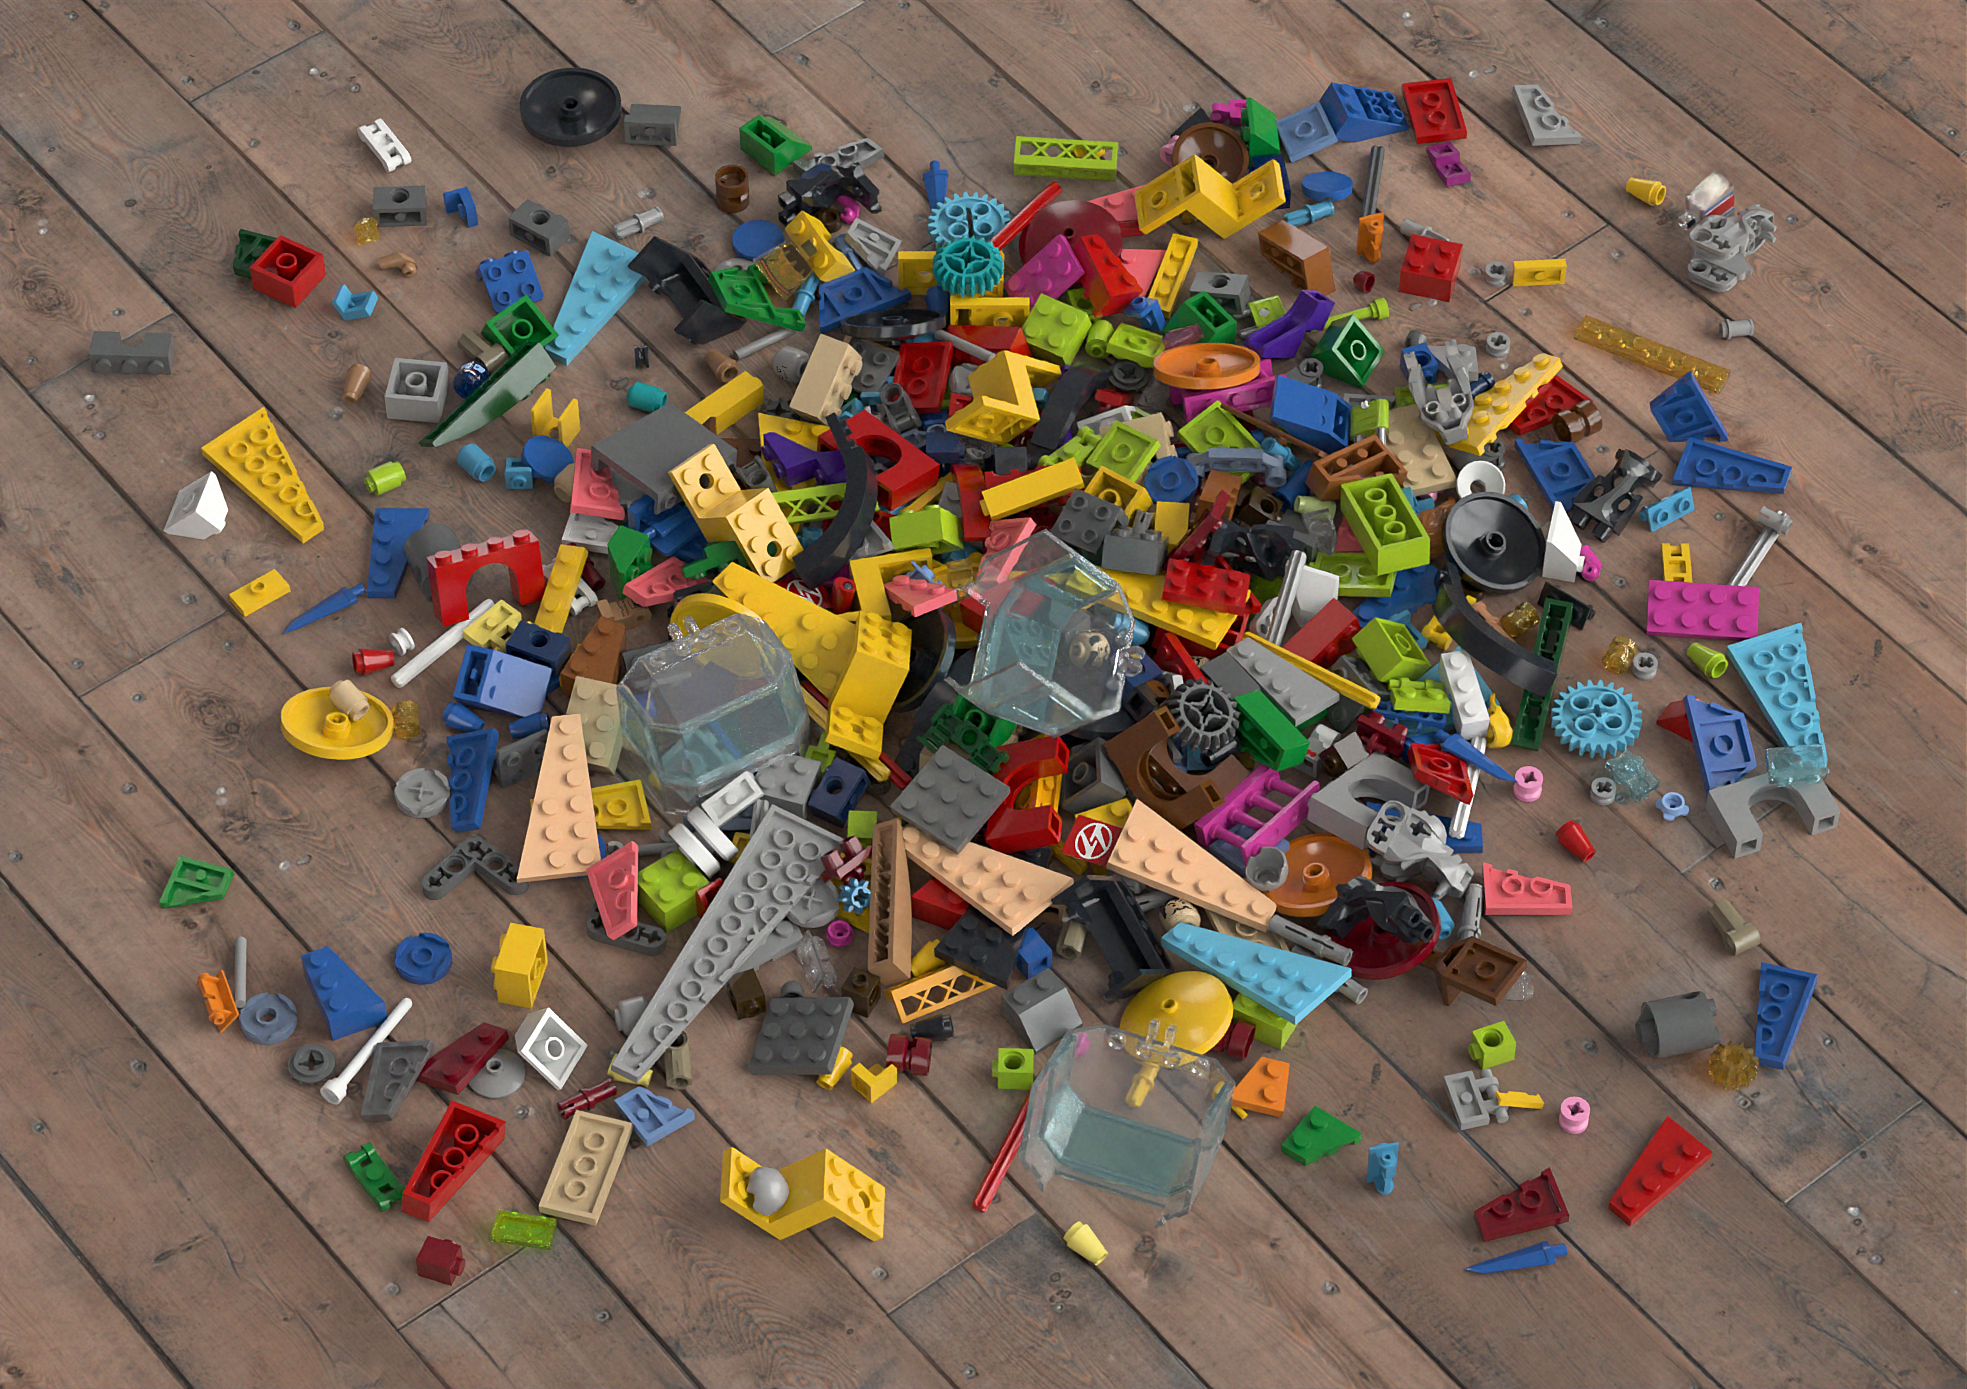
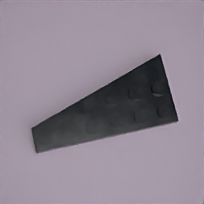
M1044 846L1018 851L1013 857L1049 869L1053 852L1051 848ZM971 905L934 948V956L1008 990L1012 971L1015 970L1019 950L1022 949L1030 922L1012 936Z

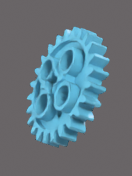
M964 192L963 197L960 198L955 193L953 200L945 197L944 204L938 202L937 209L931 210V216L928 217L930 241L935 242V248L937 249L942 247L944 242L951 243L952 237L957 240L961 239L962 235L965 238H969L966 211H969L971 215V230L975 239L979 240L984 237L986 243H988L1011 221L1009 211H1004V204L997 205L996 198L988 201L987 194L982 198H978L977 192L972 197H969L968 193Z
M1588 680L1587 686L1577 682L1576 689L1567 686L1566 693L1560 692L1559 699L1554 700L1551 712V728H1555V736H1561V744L1570 743L1569 751L1579 748L1580 756L1585 751L1589 752L1590 758H1593L1595 753H1600L1603 759L1606 752L1616 756L1617 748L1622 752H1626L1627 745L1633 746L1634 739L1639 737L1642 725V711L1638 710V701L1631 702V693L1623 695V687L1614 690V683L1612 682L1607 687L1603 686L1602 680H1599L1597 685H1593L1592 681Z

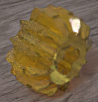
M1731 1040L1727 1046L1719 1044L1716 1051H1713L1710 1055L1709 1074L1713 1075L1714 1084L1723 1082L1724 1090L1729 1086H1733L1738 1091L1740 1085L1748 1088L1751 1080H1755L1757 1077L1758 1057L1754 1056L1753 1048L1744 1049L1743 1042L1738 1046L1734 1045Z

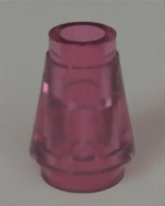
M1196 323L1167 331V335L1162 337L1165 349L1168 350L1196 343L1199 339L1203 338V332Z

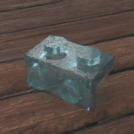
M1822 743L1767 748L1765 750L1769 784L1778 783V787L1793 786L1795 781H1805L1807 785L1819 784L1830 774L1829 768L1825 766Z

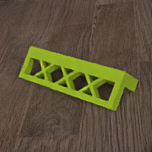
M1016 136L1014 175L1116 181L1118 142ZM1021 144L1032 145L1037 150L1032 155H1020ZM1055 146L1062 153L1057 157H1050L1045 151L1049 147ZM1076 148H1083L1088 154L1083 158H1075L1070 152ZM1102 149L1112 150V160H1101L1096 154Z
M846 483L774 492L772 495L780 509L791 508L793 510L786 518L789 525L832 519L836 517L839 510L834 511L826 503L843 500ZM878 502L876 503L875 512L879 511ZM817 504L820 506L815 514H806L799 509L800 506Z

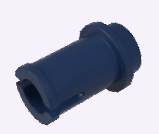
M1480 372L1478 374V381L1470 383L1473 400L1477 395L1488 391L1494 386L1495 380L1489 372Z

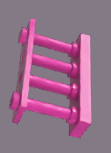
M1271 359L1260 360V373L1251 381L1237 386L1198 390L1169 385L1171 404L1183 403L1184 417L1187 423L1217 400L1240 412L1268 407L1272 404L1275 376L1272 373Z
M1264 764L1260 765L1224 797L1225 803L1201 817L1194 824L1199 845L1208 849L1218 839L1241 849L1244 865L1247 867L1250 856H1257L1264 846L1275 847L1308 817V801L1312 794L1320 791L1319 782L1314 780L1308 787L1301 790L1280 780L1279 771L1277 772ZM1273 790H1276L1294 799L1284 807L1265 797ZM1257 806L1275 816L1267 823H1264L1247 815V813ZM1236 823H1240L1257 832L1247 840L1228 830Z

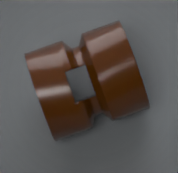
M735 164L722 166L715 174L717 205L719 209L727 213L742 212L749 205L748 172L742 166Z
M1583 400L1573 405L1571 410L1567 408L1554 414L1552 417L1554 432L1557 438L1564 442L1576 443L1583 439V436L1588 437L1599 432L1603 426L1601 415L1597 407L1590 400Z

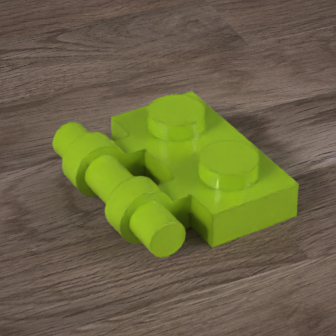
M1400 677L1399 680H1388L1387 687L1388 690H1391L1390 700L1394 710L1449 714L1451 703L1447 693L1444 692V683H1436L1433 679H1424L1423 682L1410 681L1406 677Z

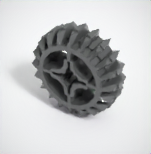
M1202 678L1196 682L1190 679L1185 684L1178 685L1175 691L1169 695L1168 702L1165 705L1181 729L1173 734V739L1178 737L1182 739L1181 747L1189 744L1191 752L1195 751L1198 747L1202 754L1207 752L1208 749L1214 752L1219 747H1225L1229 740H1232L1240 723L1237 721L1240 712L1234 710L1237 702L1229 701L1231 693L1224 694L1222 692L1223 685L1216 688L1213 686V680L1205 684ZM1188 700H1201L1200 702H1185ZM1213 728L1218 729L1217 731H1214V732H1205V731H1203L1204 729H1210V730H1212Z

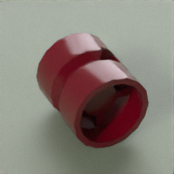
M1232 1019L1224 1036L1210 1050L1223 1052L1226 1049L1228 1056L1244 1061L1253 1044L1256 1025L1242 1020L1234 1024Z
M891 1034L888 1042L886 1068L893 1064L897 1068V1073L903 1074L905 1070H909L911 1075L928 1076L932 1053V1038L915 1037L911 1041L905 1035Z

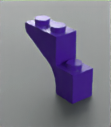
M1300 290L1296 301L1287 313L1250 334L1243 345L1256 352L1260 359L1274 358L1282 360V358H1294L1305 332L1310 333L1311 330L1323 331L1335 302L1317 290Z
M775 432L763 434L764 446L761 447L762 455L767 462H771L776 477L778 479L781 478L787 488L812 478L816 479L818 485L823 486L847 482L846 467L840 450L817 452Z

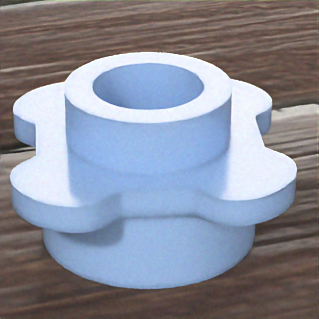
M1667 793L1662 799L1656 801V807L1661 809L1664 814L1663 818L1667 821H1673L1676 817L1680 815L1686 816L1689 813V807L1684 805L1685 800L1683 796L1678 793Z

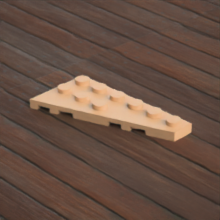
M911 824L906 825L902 829L907 857L1012 936L1050 906L1052 898L1074 884L1073 878L972 842H969L957 855Z

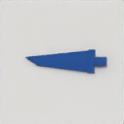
M936 160L930 162V171L923 174L930 210L937 209L938 202L944 204L947 190L948 170H940V162Z
M685 504L646 523V530L641 533L649 535V539L655 536L663 538L690 518L692 514Z
M360 583L351 589L347 587L339 589L330 597L292 620L283 634L357 603V597L366 593L364 586Z
M1442 729L1436 732L1434 738L1443 743L1441 749L1445 752L1451 753L1499 780L1518 782L1458 733L1449 735Z
M1543 1241L1463 1270L1488 1274L1556 1264L1555 1257L1567 1255V1247L1565 1243L1550 1246L1547 1241Z

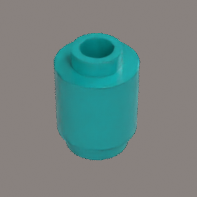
M637 381L634 386L630 385L626 400L629 401V405L632 408L653 413L666 406L668 393L662 391V388Z

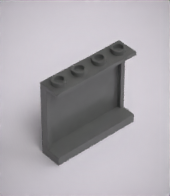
M669 403L591 446L590 467L597 472L607 466L615 470L655 500L654 513L658 515L683 501L668 474L669 471L709 444H715L732 474L736 468L737 450L678 407ZM702 474L699 478V484L705 489L709 486L710 481L706 474Z

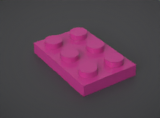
M1058 234L1003 285L1010 298L1029 297L1031 312L1041 293L1057 299L1082 277L1085 271L1066 238Z

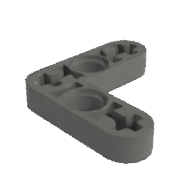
M470 837L422 878V889L426 898L430 900L442 899L475 870L510 895L517 896L525 893L529 887V882L517 883L520 865L484 839ZM492 862L503 864L499 870L488 868V865ZM453 864H459L463 867L459 872L455 873L447 870Z
M595 901L586 922L587 933L592 940L649 956H657L665 951L667 945L665 932L655 926L637 922V926L631 929L634 932L632 937H618L615 940L607 936L604 926L595 929V927H599L602 921ZM653 939H658V941H654L653 944H649V942H652Z

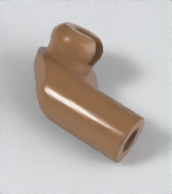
M402 252L379 258V265L382 270L398 267L406 277H412L416 273L417 264L415 260Z

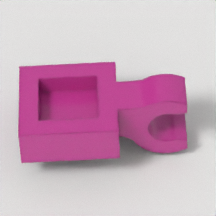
M1230 99L1229 105L1213 103L1211 121L1213 123H1222L1229 119L1231 125H1245L1241 123V108L1246 107V100Z

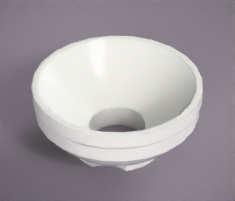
M1474 461L1467 464L1457 477L1456 490L1460 499L1472 494L1470 485L1473 481L1481 482L1486 492L1504 495L1505 480L1503 474L1495 465L1487 461Z

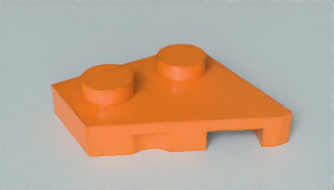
M1261 1057L1231 1092L1226 1105L1281 1118L1285 1106L1290 1063Z

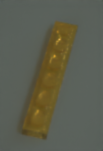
M1585 315L1575 331V340L1671 377L1680 379L1687 372L1691 371L1701 388L1718 395L1730 377L1731 370L1587 315Z

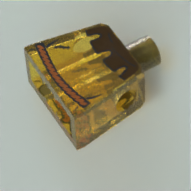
M809 239L798 248L790 240H787L755 257L752 261L778 295L786 301L813 272L807 260L815 255L818 250Z

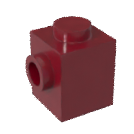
M427 1236L416 1258L418 1276L452 1286L456 1276H461L466 1262L462 1255L461 1245L449 1239L441 1240L431 1236Z

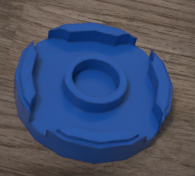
M1316 172L1304 177L1301 187L1303 194L1310 199L1322 201L1325 200V197H1331V200L1338 201L1351 195L1353 181L1347 175L1337 172Z
M748 221L741 224L734 231L732 236L733 251L739 258H745L752 262L758 260V257L762 256L763 258L765 255L764 260H773L779 253L775 256L774 254L781 251L780 245L784 244L783 232L777 225L769 221Z
M535 436L529 439L522 449L521 461L523 466L530 467L532 469V476L536 479L538 477L544 479L545 483L554 484L555 477L568 464L574 463L569 449L552 437Z
M1166 456L1158 459L1147 470L1148 474L1144 478V487L1156 505L1157 501L1187 503L1196 493L1199 482L1193 465L1187 459L1177 458L1176 456Z
M427 932L419 933V936L413 938L412 935L405 938L398 945L394 954L396 970L401 978L409 983L418 985L432 984L441 980L450 971L453 963L452 952L447 941L437 934Z

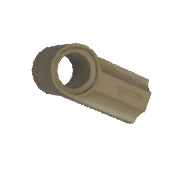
M467 329L458 340V347L471 357L474 363L482 364L489 375L509 358L505 349L500 344L495 343L492 345L476 330Z
M1719 900L1708 909L1707 916L1721 933L1723 944L1730 955L1736 956L1760 945L1761 939L1755 925L1750 921L1745 922L1729 901Z
M1066 906L1056 953L1060 954L1063 959L1073 961L1076 958H1080L1087 933L1090 934L1091 932L1087 925H1082L1078 922L1074 923L1068 917Z
M684 1030L664 1052L667 1087H671L674 1090H683L687 1086L692 1085L689 1036Z

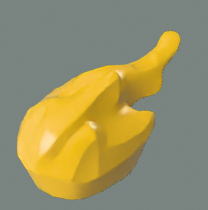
M1493 693L1489 697L1490 707L1487 712L1490 714L1487 736L1484 738L1487 740V747L1502 748L1511 743L1513 730L1510 727L1507 715L1499 705H1496L1495 693Z

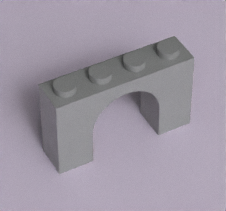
M1375 751L1353 768L1347 769L1339 778L1330 781L1322 790L1312 794L1308 801L1309 812L1307 820L1363 850L1368 846L1366 835L1378 812L1359 803L1354 798L1374 797L1386 802L1398 801L1411 809L1413 807L1415 810H1418L1427 803L1430 786L1420 783L1413 778L1411 769ZM1372 834L1375 837L1374 841L1379 838V834Z
M1811 760L1803 763H1794L1789 767L1776 771L1770 770L1762 775L1744 778L1736 783L1717 786L1708 791L1705 808L1734 859L1758 852L1761 849L1763 833L1754 819L1750 807L1763 800H1779L1791 805L1799 813L1811 835L1828 831L1838 826L1841 810Z

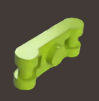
M1083 426L1078 431L1077 436L1050 456H1042L1038 461L1037 467L1054 465L1073 457L1077 466L1081 467L1086 463L1103 437L1099 434L1095 435L1092 429Z

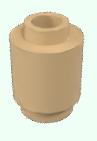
M339 680L331 687L329 700L342 713L346 714L348 718L357 721L370 709L367 697L350 680Z

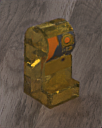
M971 558L946 562L947 581L949 588L956 590L957 601H954L958 612H960V601L978 593Z

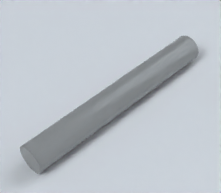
M783 327L733 351L734 356L737 360H740L799 331Z
M941 329L934 334L935 339L942 342L951 341L955 348L986 362L996 355Z
M237 937L235 939L234 1002L237 1008H243L246 1005L247 940L244 937Z

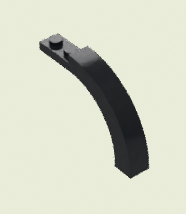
M1079 361L1072 365L1063 375L1047 401L1040 416V421H1038L1030 441L1032 446L1029 451L1031 457L1030 470L1036 469L1038 461L1042 456H1050L1062 447L1067 433L1082 406L1092 395L1096 394L1097 389L1106 388L1112 372L1110 369L1086 361Z
M835 412L825 418L846 467L847 482L844 499L835 519L822 536L804 551L792 557L800 578L811 591L835 575L854 555L869 530L877 503V477L872 459L862 446H858L854 438H850L849 435L853 432L846 419L841 421Z
M1446 561L1443 569H1439L1434 577L1437 597L1431 606L1443 629L1462 649L1481 664L1508 681L1545 697L1557 677L1554 661L1519 646L1485 622L1466 599L1457 566Z
M979 644L963 654L949 668L945 678L935 684L913 718L916 723L894 761L912 779L919 773L920 753L924 748L916 737L919 735L922 738L933 725L931 722L933 715L944 703H948L951 707L953 706L963 684L978 690L995 678Z

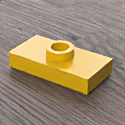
M273 569L230 593L229 599L239 612L246 617L291 592L290 585Z

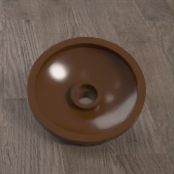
M1213 122L1196 124L1185 130L1174 145L1172 152L1173 167L1195 154L1205 163H1211L1212 168L1232 184L1246 175L1249 164L1246 145L1234 130L1225 125Z

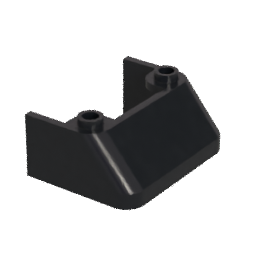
M654 236L628 265L630 270L648 279V286L653 292L658 295L662 293L670 298L684 317L674 331L686 337L694 345H697V343L704 345L740 330L747 322L745 317L724 312L708 281L711 273L710 269L698 257Z
M1085 875L1051 899L1053 905L1067 906L1066 913L1074 923L1078 922L1082 925H1087L1113 972L1108 976V987L1110 990L1104 993L1106 999H1125L1140 992L1156 980L1174 974V966L1130 888L1119 876Z

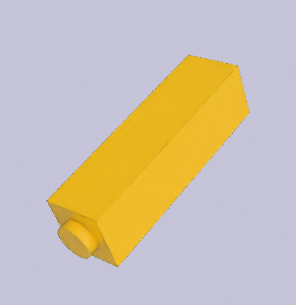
M744 371L685 413L701 425L708 418L716 417L718 435L764 403L763 383L759 378L753 377L747 371Z
M1073 457L982 491L984 499L979 502L984 515H990L992 521H996L1071 493L1075 488L1082 489L1085 485Z

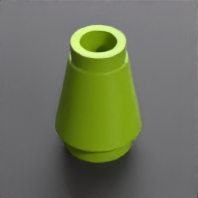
M1697 642L1690 645L1687 650V656L1707 677L1718 678L1726 671L1728 661L1725 659L1724 654L1700 645Z

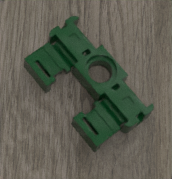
M944 703L931 718L933 725L922 738L919 735L916 737L919 743L933 754L937 752L934 746L939 749L946 742L950 744L951 738L955 744L971 756L968 759L969 762L988 774L987 770L992 774H997L1001 770L999 765L1002 762L1006 764L1010 759L1006 751L1000 753L988 743L990 738L968 719L963 722L951 712L952 707L948 703ZM967 733H977V740L973 745L964 744L963 739Z

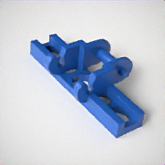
M1380 701L1377 708L1373 709V711L1382 714L1385 719L1395 720L1394 724H1397L1399 719L1418 722L1417 733L1421 732L1422 725L1444 729L1447 713L1413 711L1415 714L1409 716L1405 714L1406 710H1394L1392 703Z

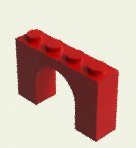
M863 410L846 420L853 432L849 435L850 438H854L858 446H862L868 455L881 456L895 464V466L876 476L878 487L877 502L890 512L937 485L940 464L908 442L896 431L882 423L878 418ZM830 429L818 436L817 452L839 450Z
M518 530L512 535L504 537H491L486 542L465 544L459 549L439 551L433 556L426 557L434 614L443 627L470 620L466 586L472 574L484 565L501 563L508 566L512 595L521 606L542 600L545 592L539 540L530 530Z
M1058 734L996 746L1000 753L1006 751L1010 759L1006 764L1002 762L999 765L1001 770L997 774H993V777L1009 786L1011 793L988 819L987 828L984 831L986 843L993 850L1003 854L1060 844L1062 819L1051 805L1024 810H1015L1013 806L1019 792L1030 782L1040 778L1067 773L1068 747Z

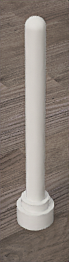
M402 999L339 1077L328 1080L323 1085L320 1093L325 1100L334 1105H338L346 1096L347 1084L374 1053L377 1043L384 1041L412 1007L411 999Z

